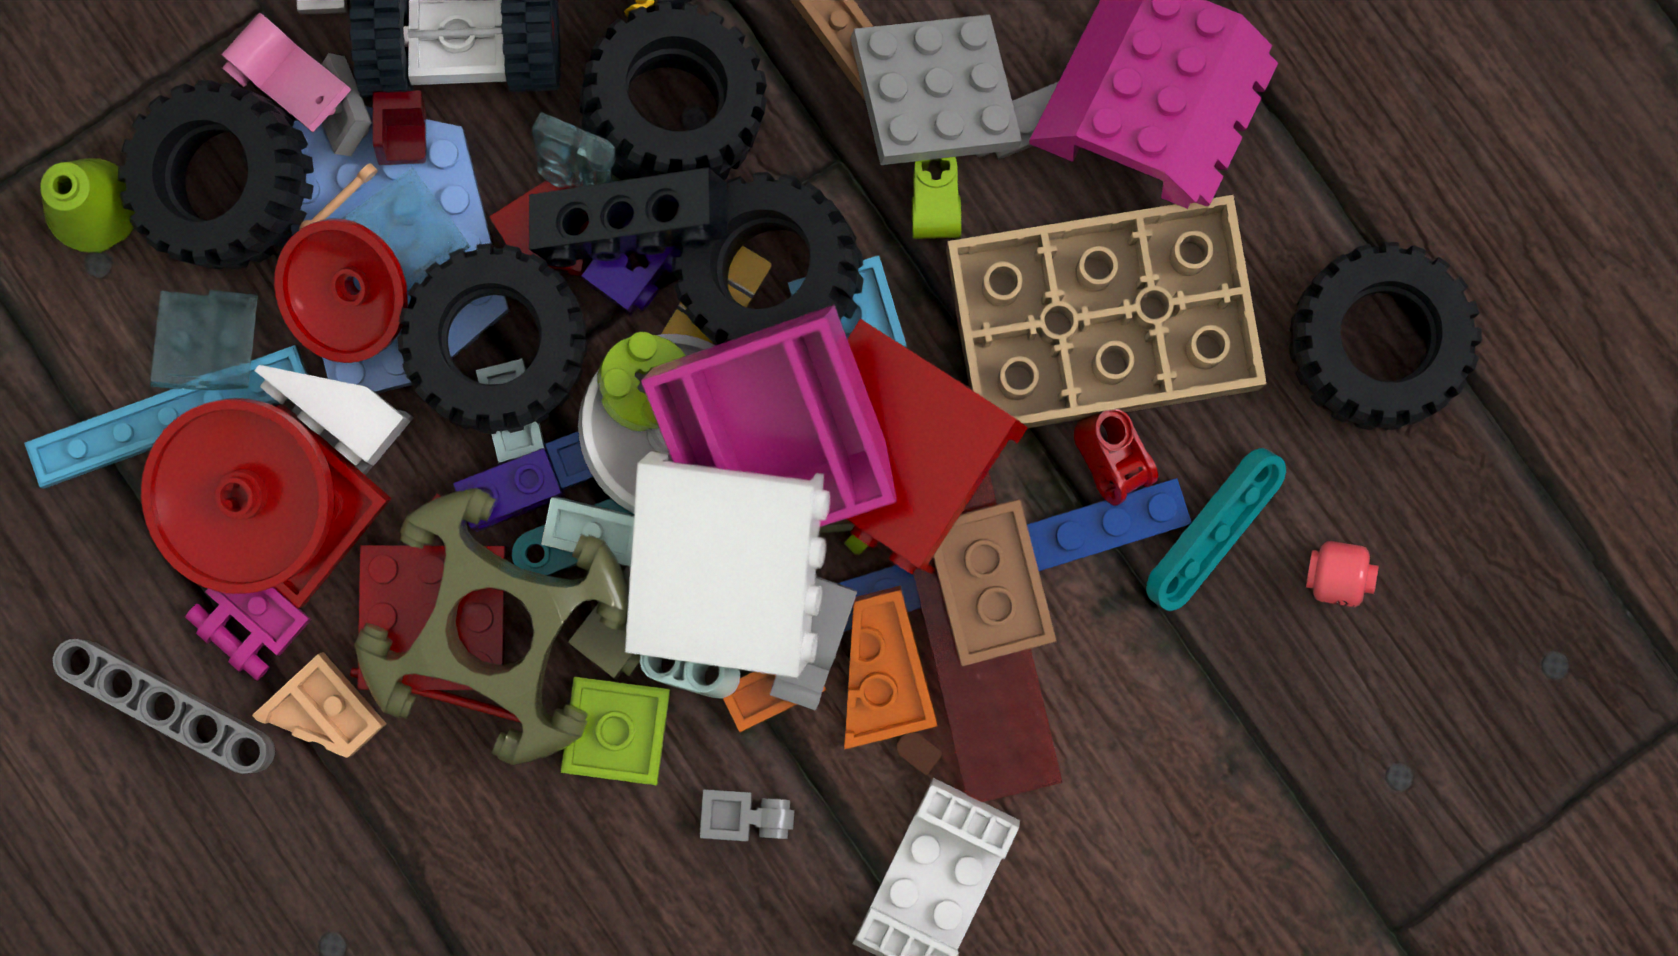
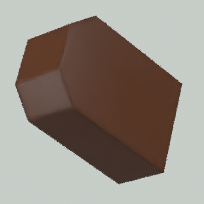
M917 732L903 735L896 744L897 754L926 776L944 754V752Z

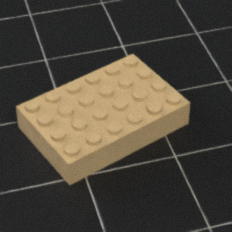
M1233 195L1213 198L1209 206L1191 203L1189 208L1186 209L1173 204L947 242L946 255L969 388L1017 418L1028 428L1081 420L1103 411L1120 409L1123 412H1130L1258 391L1267 384Z

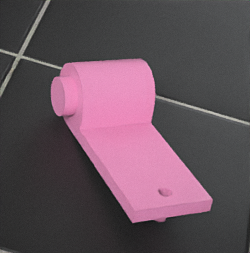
M261 13L254 17L221 54L228 61L222 69L242 87H245L251 81L311 132H314L328 116H332L335 113L337 105L351 91L344 82L298 47Z

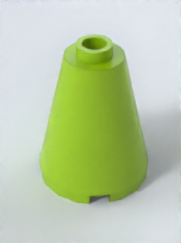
M86 158L55 164L45 172L40 186L44 216L49 229L60 242L80 252L100 253L110 249V247L121 240H125L132 233L134 227L130 222V217L135 212L123 208L120 193L127 190L126 183L118 181L117 165L103 159Z

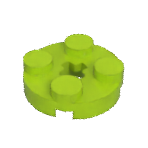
M640 331L618 342L601 362L597 374V385L600 382V392L602 394L601 402L606 412L617 423L634 431L660 428L647 394L637 389L640 381L635 377V374L645 375L653 367L685 357V353L668 339L652 335L648 332Z

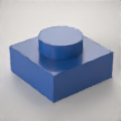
M579 431L545 444L562 490L594 479L581 450Z

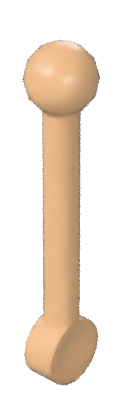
M372 163L363 167L357 177L314 218L304 220L299 226V230L309 224L325 220L363 183L371 180L378 170Z

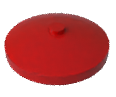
M229 398L194 407L181 414L163 430L151 448L145 463L141 484V501L149 533L158 550L173 568L202 587L229 594H248L267 590L291 579L313 560L322 547L330 529L334 510V489L330 468L320 446L299 421L285 411L262 401L247 398Z

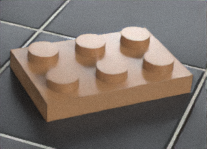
M1015 499L961 513L933 556L960 665L965 666L1057 642L1021 500Z

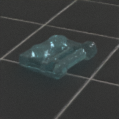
M542 112L540 113L532 130L538 173L546 181L562 188L566 186L577 188L615 182L612 180L611 169L615 163V150L612 143Z

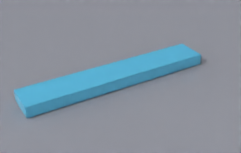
M293 345L25 442L24 444L39 487L45 489L150 451L157 438L172 421L199 405L229 398L253 399L273 406L280 404L260 387L265 379L254 370L258 365L307 374L298 347Z

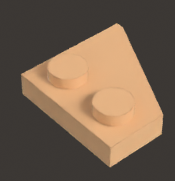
M324 652L317 654L252 715L261 723H271L292 732V735L307 742L314 741L322 744L327 750L346 758L353 756L387 724Z

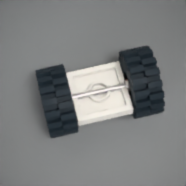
M350 0V40H352L353 48L351 53L352 61H354L357 89L362 98H373V92L413 91L414 85L507 81L510 92L559 90L561 44L558 0Z

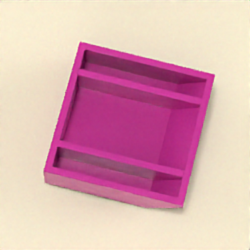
M834 305L653 367L641 380L673 463L810 481L816 473L824 474L823 490L829 491L830 502L827 518L825 521L820 520V527L894 503L897 500L886 441Z

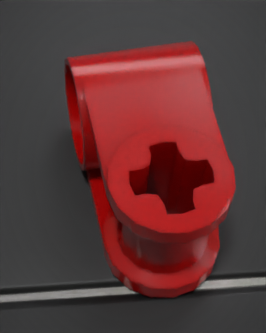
M1120 409L1103 411L1083 418L1077 423L1074 429L1076 447L1080 450L1088 465L1098 491L1108 503L1118 506L1126 500L1127 494L1140 486L1150 487L1157 482L1158 470L1155 462L1147 453L1127 413ZM1100 425H1103L1108 435L1107 442L1101 436Z

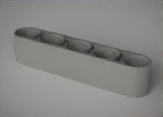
M71 639L61 643L55 650L53 668L63 680L232 771L241 774L259 773L267 769L273 762L275 747L271 738L264 732L100 644L89 640ZM83 648L90 657V663L87 670L78 675L71 667V657L76 650ZM124 670L132 678V688L126 696L119 697L114 692L112 683L117 673ZM164 693H168L173 698L175 704L173 714L166 720H162L157 716L154 707L156 699ZM206 715L212 717L217 724L216 736L208 743L203 742L198 737L196 729L200 719ZM248 738L256 741L260 748L258 760L250 766L241 761L238 751L240 744Z

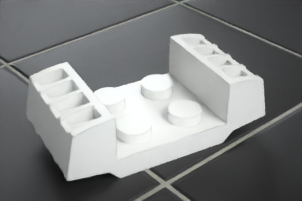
M933 778L852 944L876 956H958V948L1001 859H1005L1019 829L1020 820Z

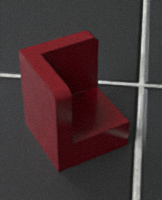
M421 90L373 92V147L378 165L423 164L426 162V109Z

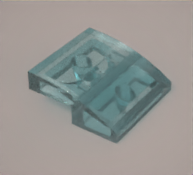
M209 290V296L161 291L150 387L186 390H234L248 388L258 295Z

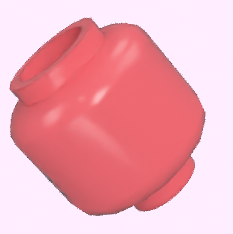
M1327 541L1323 543L1320 551L1312 550L1306 588L1313 589L1314 597L1319 602L1357 607L1363 601L1364 593L1374 594L1379 566L1369 564L1370 554L1366 547Z

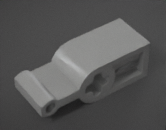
M815 576V586H821L822 598L819 613L817 616L812 615L811 633L818 634L815 660L813 663L808 662L798 678L776 675L770 691L771 696L816 710L827 676L835 659L857 595L856 589Z

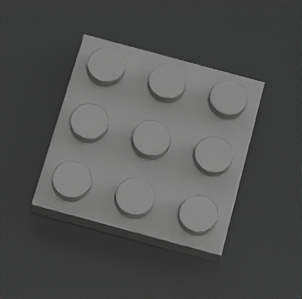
M990 15L856 28L853 30L851 43L880 165L1018 150L1022 138Z

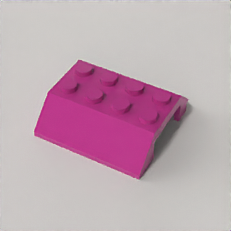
M1100 0L1029 139V144L1072 162L1080 147L1164 181L1162 199L1186 209L1189 208L1191 203L1209 206L1224 177L1217 169H1228L1241 142L1242 136L1236 130L1245 131L1261 100V97L1255 91L1264 92L1278 65V62L1269 54L1272 45L1242 14L1207 0Z

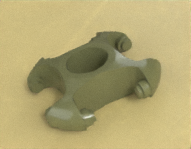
M472 488L439 497L419 507L405 517L400 533H402L400 540L408 545L423 548L424 543L432 544L437 534L445 543L446 549L443 577L435 609L414 644L406 652L396 653L391 651L392 640L387 637L388 631L377 625L366 623L364 629L360 630L354 646L364 681L384 714L387 713L396 718L403 717L407 719L409 717L416 697L410 695L412 687L401 683L404 675L419 674L469 686L492 699L520 720L523 733L513 728L509 729L508 734L500 732L492 754L498 756L499 760L511 765L523 764L547 757L566 748L582 737L587 724L586 718L588 713L577 707L565 705L564 709H556L553 717L543 708L542 689L546 666L552 644L566 619L574 608L584 600L595 599L600 601L596 609V613L601 616L600 622L610 628L622 631L624 625H627L629 588L624 573L606 542L591 535L587 537L581 534L572 557L578 559L577 567L589 571L588 575L581 579L570 580L546 576L519 568L497 556L474 540L468 532L466 521L478 525L481 519L488 521L496 499L490 497L489 493ZM488 587L506 590L522 601L531 614L534 628L532 646L528 654L515 662L499 665L484 662L468 652L459 639L456 616L458 606L463 597L472 590Z

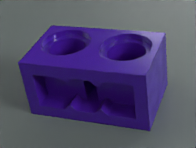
M544 448L453 483L456 492L477 488L489 493L490 497L496 499L488 521L481 519L478 525L468 522L470 528L476 532L550 504L551 497L566 498L550 456Z

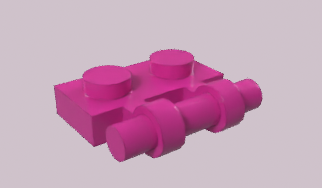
M274 587L248 594H229L207 589L205 593L219 604L217 608L209 614L203 607L196 604L185 616L198 629L196 634L206 643L212 641L230 657L229 664L238 672L244 669L256 681L270 668L257 656L259 650L265 645L273 653L280 656L312 620ZM232 616L251 632L243 643L225 628L226 623Z

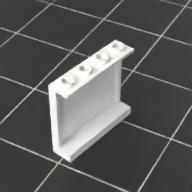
M650 451L637 464L625 652L798 678L808 662H814L818 646V634L811 633L812 615L817 616L819 613L822 598L821 586H815L816 568H822L826 550L825 539L819 538L820 520H826L830 502L829 491L823 490L824 474L816 473L810 481L673 463L669 462V453Z

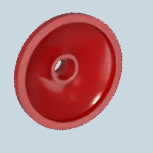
M346 219L320 220L297 231L287 241L279 255L274 277L277 304L287 327L307 349L331 361L352 363L363 361L379 354L395 340L403 324L399 323L402 307L407 308L408 305L407 285L403 270L395 254L375 232L357 222ZM354 277L358 280L361 290L355 287Z

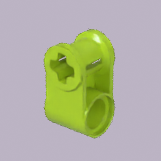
M956 157L915 161L913 173L914 197H912L913 239L961 238L960 195H958ZM930 161H939L940 169L945 170L942 171L939 180L931 179V173L923 171L929 168Z

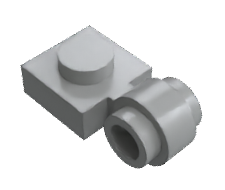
M703 790L700 838L749 841L750 824L755 827H760L759 837L788 839V829L793 830L794 810H790V800L761 798V808L751 810L752 793Z

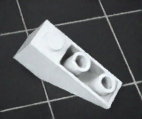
M258 365L254 370L265 379L260 387L282 405L287 399H290L302 409L297 418L318 435L324 429L329 431L339 440L334 448L355 465H358L363 459L366 463L374 466L410 423L409 419L366 386Z

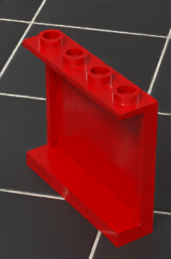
M860 319L847 340L886 441L897 500L894 503L845 519L854 524L850 531L853 536L872 548H875L877 543L881 542L893 550L888 559L913 575L916 569L920 568L932 575L936 568L928 563L1008 441L1012 440L1018 444L1028 427L1014 416Z

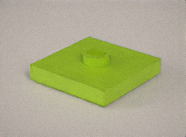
M574 677L570 705L588 713L586 718L587 724L582 737L564 748L561 773L658 785L670 689Z

